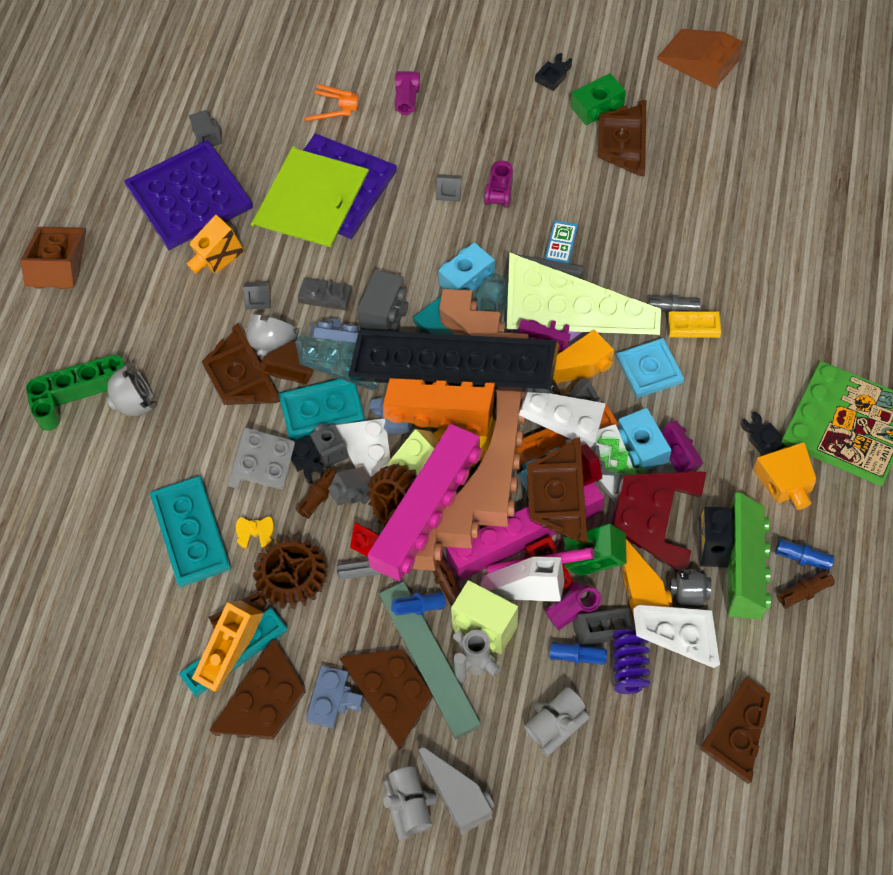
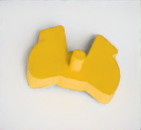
M240 517L236 522L237 543L247 550L250 536H259L261 547L265 549L266 545L272 543L271 537L275 530L272 518L266 517L261 521H248Z

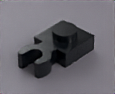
M557 54L554 64L547 61L536 73L535 82L554 91L567 77V71L572 67V58H569L566 62H561L563 54Z
M752 413L751 418L755 424L748 423L745 418L742 419L740 424L742 429L752 433L749 441L762 456L785 447V443L782 442L783 436L771 422L764 426L759 413Z
M306 436L295 442L291 462L297 472L304 469L305 480L311 484L313 482L310 474L318 472L322 477L324 469L322 465L317 463L321 461L320 456L309 437Z

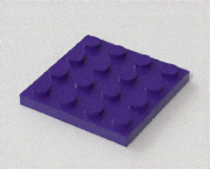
M315 133L303 151L369 169L338 232L339 235L352 239L397 172V165Z
M208 140L124 180L127 189L168 251L194 238L215 215L226 222L253 208L252 202Z

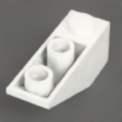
M561 557L528 558L484 575L480 587L508 600L561 601L564 586Z

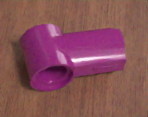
M396 71L395 111H398L401 115H409L415 111L416 94L420 90V72Z
M578 580L571 585L569 592L561 597V601L553 602L544 611L559 631L576 619L578 614L596 610L601 603V594L589 582ZM589 591L588 597L581 601L582 594Z

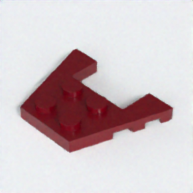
M707 472L624 475L621 477L612 525L626 533V539L638 548H643L661 563H666L675 569L676 573L680 569H688L691 550L667 544L664 541L674 491L699 498L703 493Z

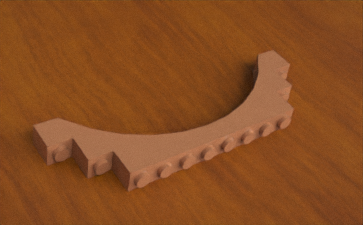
M442 289L439 307L441 325L453 334L529 339L528 334L505 333V323L501 322L500 312L478 311V301L473 300V290ZM494 390L497 401V419L491 443L476 472L461 491L456 494L452 505L445 507L439 526L436 529L433 528L429 533V541L423 551H418L412 569L435 571L437 560L441 561L443 547L472 549L473 538L478 539L479 525L508 527L509 516L514 517L515 500H511L512 493H517L518 477L514 476L515 470H520L521 454L517 453V448L523 446V431H520V424L525 425L526 418L519 416L518 413L526 392Z

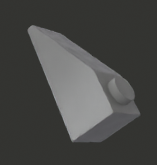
M422 747L418 750L420 760L460 835L492 819L491 808L495 806L487 791L482 792L478 784L426 748Z

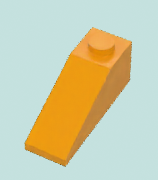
M594 329L557 355L553 379L556 383L594 377L599 372H606L613 364L614 349Z
M626 539L627 564L621 565L620 568L633 619V608L638 605L672 607L670 591H665L663 581Z
M241 600L227 602L192 679L217 692L252 640L264 613Z

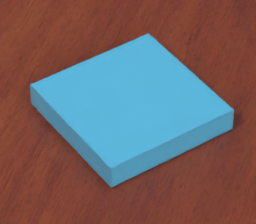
M664 338L616 354V359L636 399L684 383V376Z

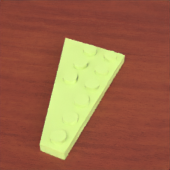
M510 253L507 329L518 330L521 319L537 321L547 328H550V324L554 320L556 321L555 329L558 331H563L565 325L568 324L569 331L591 332L595 329L599 333L660 335V308Z

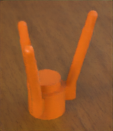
M317 84L318 89L325 91L315 90L314 93L339 99L338 106L343 108V110L308 116L304 120L312 121L338 116H351V111L357 112L359 94Z

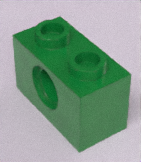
M609 73L573 91L571 95V109L585 125H588L594 121H599L600 114L616 111L618 108L624 107L626 90Z
M601 524L598 528L588 530L587 544L564 537V552L591 547L594 550L593 559L565 563L566 569L580 577L627 564L626 533L612 524Z

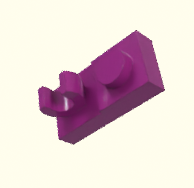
M521 319L518 333L528 334L529 339L557 340L559 344L558 352L560 353L568 348L571 335L568 334V324L565 325L563 331H558L555 329L556 321L554 320L551 322L550 328H547L537 321Z
M671 421L661 432L671 448L670 461L677 473L696 472L702 466L703 461L692 444L693 440L687 438L685 434L686 428L681 427L678 421Z

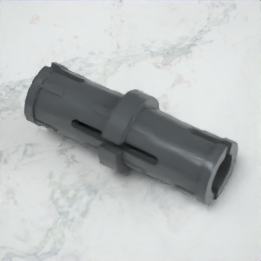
M672 295V297L649 296V305L660 308L661 312H700V298L678 297V295Z

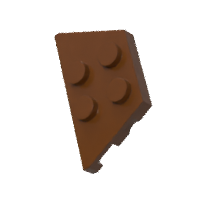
M641 100L639 105L629 109L627 106H624L616 111L600 114L598 133V158L643 177L645 176L647 100Z
M239 324L232 327L233 332L226 340L221 339L216 345L215 350L202 360L203 367L223 405L280 402L279 396L268 376L257 373L260 362Z
M579 437L573 439L569 444L560 449L556 448L547 453L545 457L527 464L530 522L582 544H587L581 442Z
M274 640L270 642L210 729L211 734L215 736H220V734L237 735L240 738L254 736L259 739L274 740L306 693L305 689Z
M402 649L343 656L340 658L341 664L349 672V676L398 750L402 749L411 730L419 722L423 710H426L433 698L432 693Z

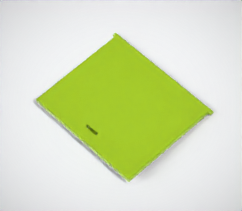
M292 146L251 226L254 227L256 225L331 248L369 169L295 149L296 147Z

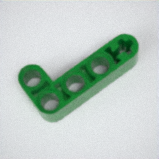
M110 355L31 379L26 385V393L31 413L42 430L49 431L59 425L61 421L59 405L106 392L107 384L112 374L125 366L123 359L117 355Z

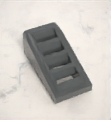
M630 607L581 613L573 621V628L581 646H592L615 640L613 633L618 630L636 631ZM619 617L622 618V621H623V624H624V627H625V628H621V627H620V624H619V621H618V618H619ZM607 620H610L613 630H610ZM596 623H599L601 631H598Z

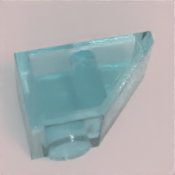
M496 273L484 277L475 296V301H478V311L500 312L501 317L508 302L509 277Z

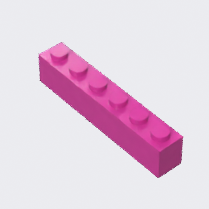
M452 424L448 426L369 551L370 568L399 582L405 573L409 574L415 564V556L419 550L423 551L429 541V533L433 528L436 529L439 526L445 507L452 505L456 496V489L459 485H463L466 482L472 463L476 464L482 454L480 436Z
M595 483L584 486L587 520L602 512L604 497ZM528 506L516 512L514 517L509 516L508 527L487 526L480 529L478 539L473 538L472 549L446 547L447 561L460 582L486 569L488 565L497 564L523 551L527 546L558 533L530 522Z

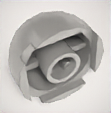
M261 315L250 316L246 336L250 346L258 351L257 356L264 358L267 354L289 342L296 341L299 331L294 330V326L271 317L263 321L260 320Z
M131 364L121 367L112 374L107 384L109 396L106 397V400L112 410L115 411L117 409L123 415L135 417L155 409L156 403L151 404L149 399L153 397L152 391L139 371L133 373L130 370L134 367Z

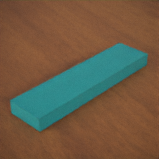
M272 608L264 612L252 640L231 672L266 648L272 640L275 641L288 632L287 627ZM201 658L179 673L181 679L195 698L209 689L192 679Z

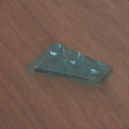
M299 337L295 343L301 365L372 391L377 388V382L351 381L348 377L356 343L310 337Z

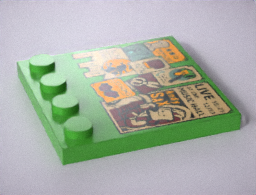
M820 361L782 439V443H785L784 445L787 447H791L804 442L809 456L882 487L893 463V390Z

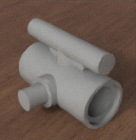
M460 629L453 635V638L459 643V648L463 651V654L457 653L454 656L455 677L458 683L466 681V670L472 675H482L488 671L493 677L499 673L501 668L494 662L495 658L490 654V640L486 633L480 630H472L465 634Z
M567 687L550 703H536L534 710L538 714L524 728L532 740L541 746V752L548 757L589 719V716L583 711L585 705L581 698L572 689Z
M404 767L390 773V780L383 782L386 793L383 803L386 808H390L398 839L405 840L411 834L420 833L432 827L427 807L428 805H434L437 798L434 793H427L422 790L415 767Z

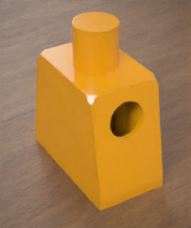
M804 442L757 458L753 471L776 502L781 503L791 499L797 510L805 509L811 505L812 502L807 494L812 492L816 483V476Z

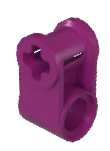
M498 161L493 164L485 192V205L493 203L509 208L513 186V167L509 162Z

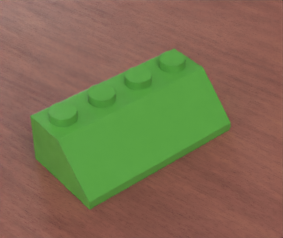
M735 492L730 507L732 508L733 548L728 565V617L762 619L765 611L769 610L771 605V594L766 593V584L770 582V567H766L765 558H769L770 543L765 542V533L769 532V517H765V507L742 493Z

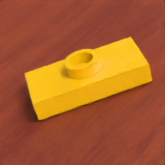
M669 311L668 313L669 338H720L721 336L720 312Z

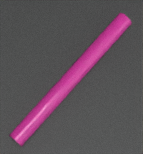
M591 547L538 557H561L562 564L593 559L594 550ZM526 559L491 564L487 566V572L489 574Z

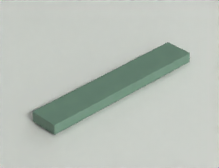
M404 581L379 593L381 601L426 686L432 693L433 699L455 740L481 727L480 721L423 616L415 613L397 616L392 612L391 607L394 599L412 597Z

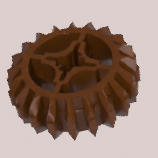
M398 463L385 466L371 477L372 481L368 484L370 491L367 493V496L371 498L368 505L373 507L374 512L372 514H376L378 523H383L384 528L417 477L416 469L410 470L408 465L402 466Z
M286 536L285 542L281 544L279 540L275 539V546L272 548L266 545L265 550L267 554L259 553L258 558L260 562H254L256 572L253 573V578L257 581L255 584L256 589L261 591V596L264 600L269 598V602L273 606L279 602L280 608L284 609L287 603H290L291 608L295 610L296 603L300 601L303 606H306V598L309 597L315 600L316 594L314 591L322 592L323 586L321 583H326L327 576L324 574L328 571L327 565L324 563L325 557L323 554H319L320 551L317 546L311 547V542L308 539L301 543V539L297 536L294 542H291L290 538ZM280 561V565L276 569L272 570L274 565ZM287 565L290 571L293 572L295 580H293L291 574L288 573L286 567ZM311 571L309 578L301 585L302 578ZM282 586H289V587H291L292 589H283V588H280V587H282Z

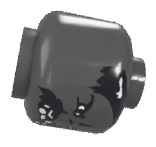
M680 569L677 572L676 578L670 579V593L675 595L679 605L702 606L711 597V577H707L703 570Z

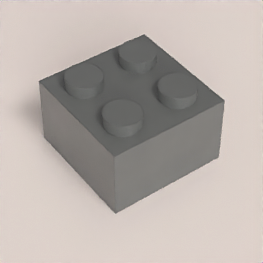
M374 270L357 309L360 330L399 332L400 319L402 316H406L409 303L406 302L407 288L404 287V277Z

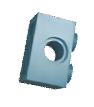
M474 242L468 248H463L450 262H446L438 270L439 285L443 289L474 291L495 274V259Z
M647 408L618 419V431L628 451L627 453L633 467L636 466L640 474L669 462L671 448ZM637 440H644L646 443L641 444Z

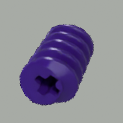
M618 630L613 633L615 639L613 643V648L615 649L613 658L616 661L614 663V670L616 672L614 674V681L617 683L614 686V690L620 694L639 693L642 691V688L651 685L649 680L642 679V677L650 675L649 669L642 668V666L650 664V659L642 657V655L648 654L650 649L641 646L642 644L649 643V641L636 636V631Z

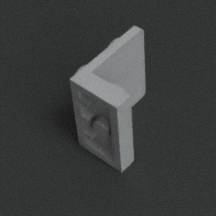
M244 427L227 486L238 489L240 480H248L273 488L283 489L295 442Z

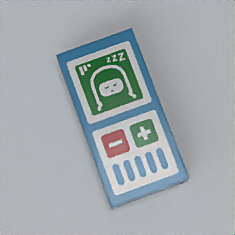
M554 220L545 255L546 260L570 264L578 224Z

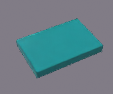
M349 377L278 393L289 440L292 441L306 436L309 437L320 424H327L329 426L332 424L340 425L365 421L355 381H351Z

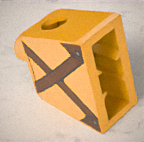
M215 215L190 242V246L196 255L186 265L194 274H197L205 266L211 272L217 273L245 251L233 230Z

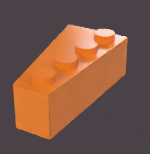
M390 378L383 403L384 419L394 423H412L422 428L428 426L440 428L443 431H446L448 426L452 424L475 435L488 437L494 406L495 383H485L484 387H473V382H462L461 386H450L446 381L436 380L432 385H426L423 380Z

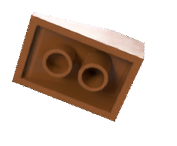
M681 29L660 53L657 60L716 89L738 63L743 41L721 31Z
M38 226L20 260L24 286L37 289L45 287H58L59 289L74 288L79 277L86 228Z

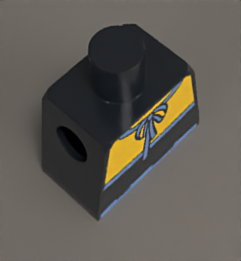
M703 508L699 517L700 566L728 567L733 548L732 508ZM719 546L718 549L720 551H713L711 548Z

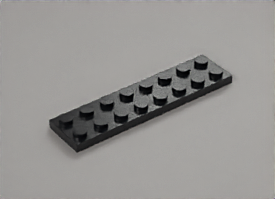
M359 330L348 377L351 381L389 383L390 378L423 380L426 385H432V383L438 380L446 381L450 386H461L462 382H473V387H484L485 383H495L494 390L550 394L559 344L557 340Z

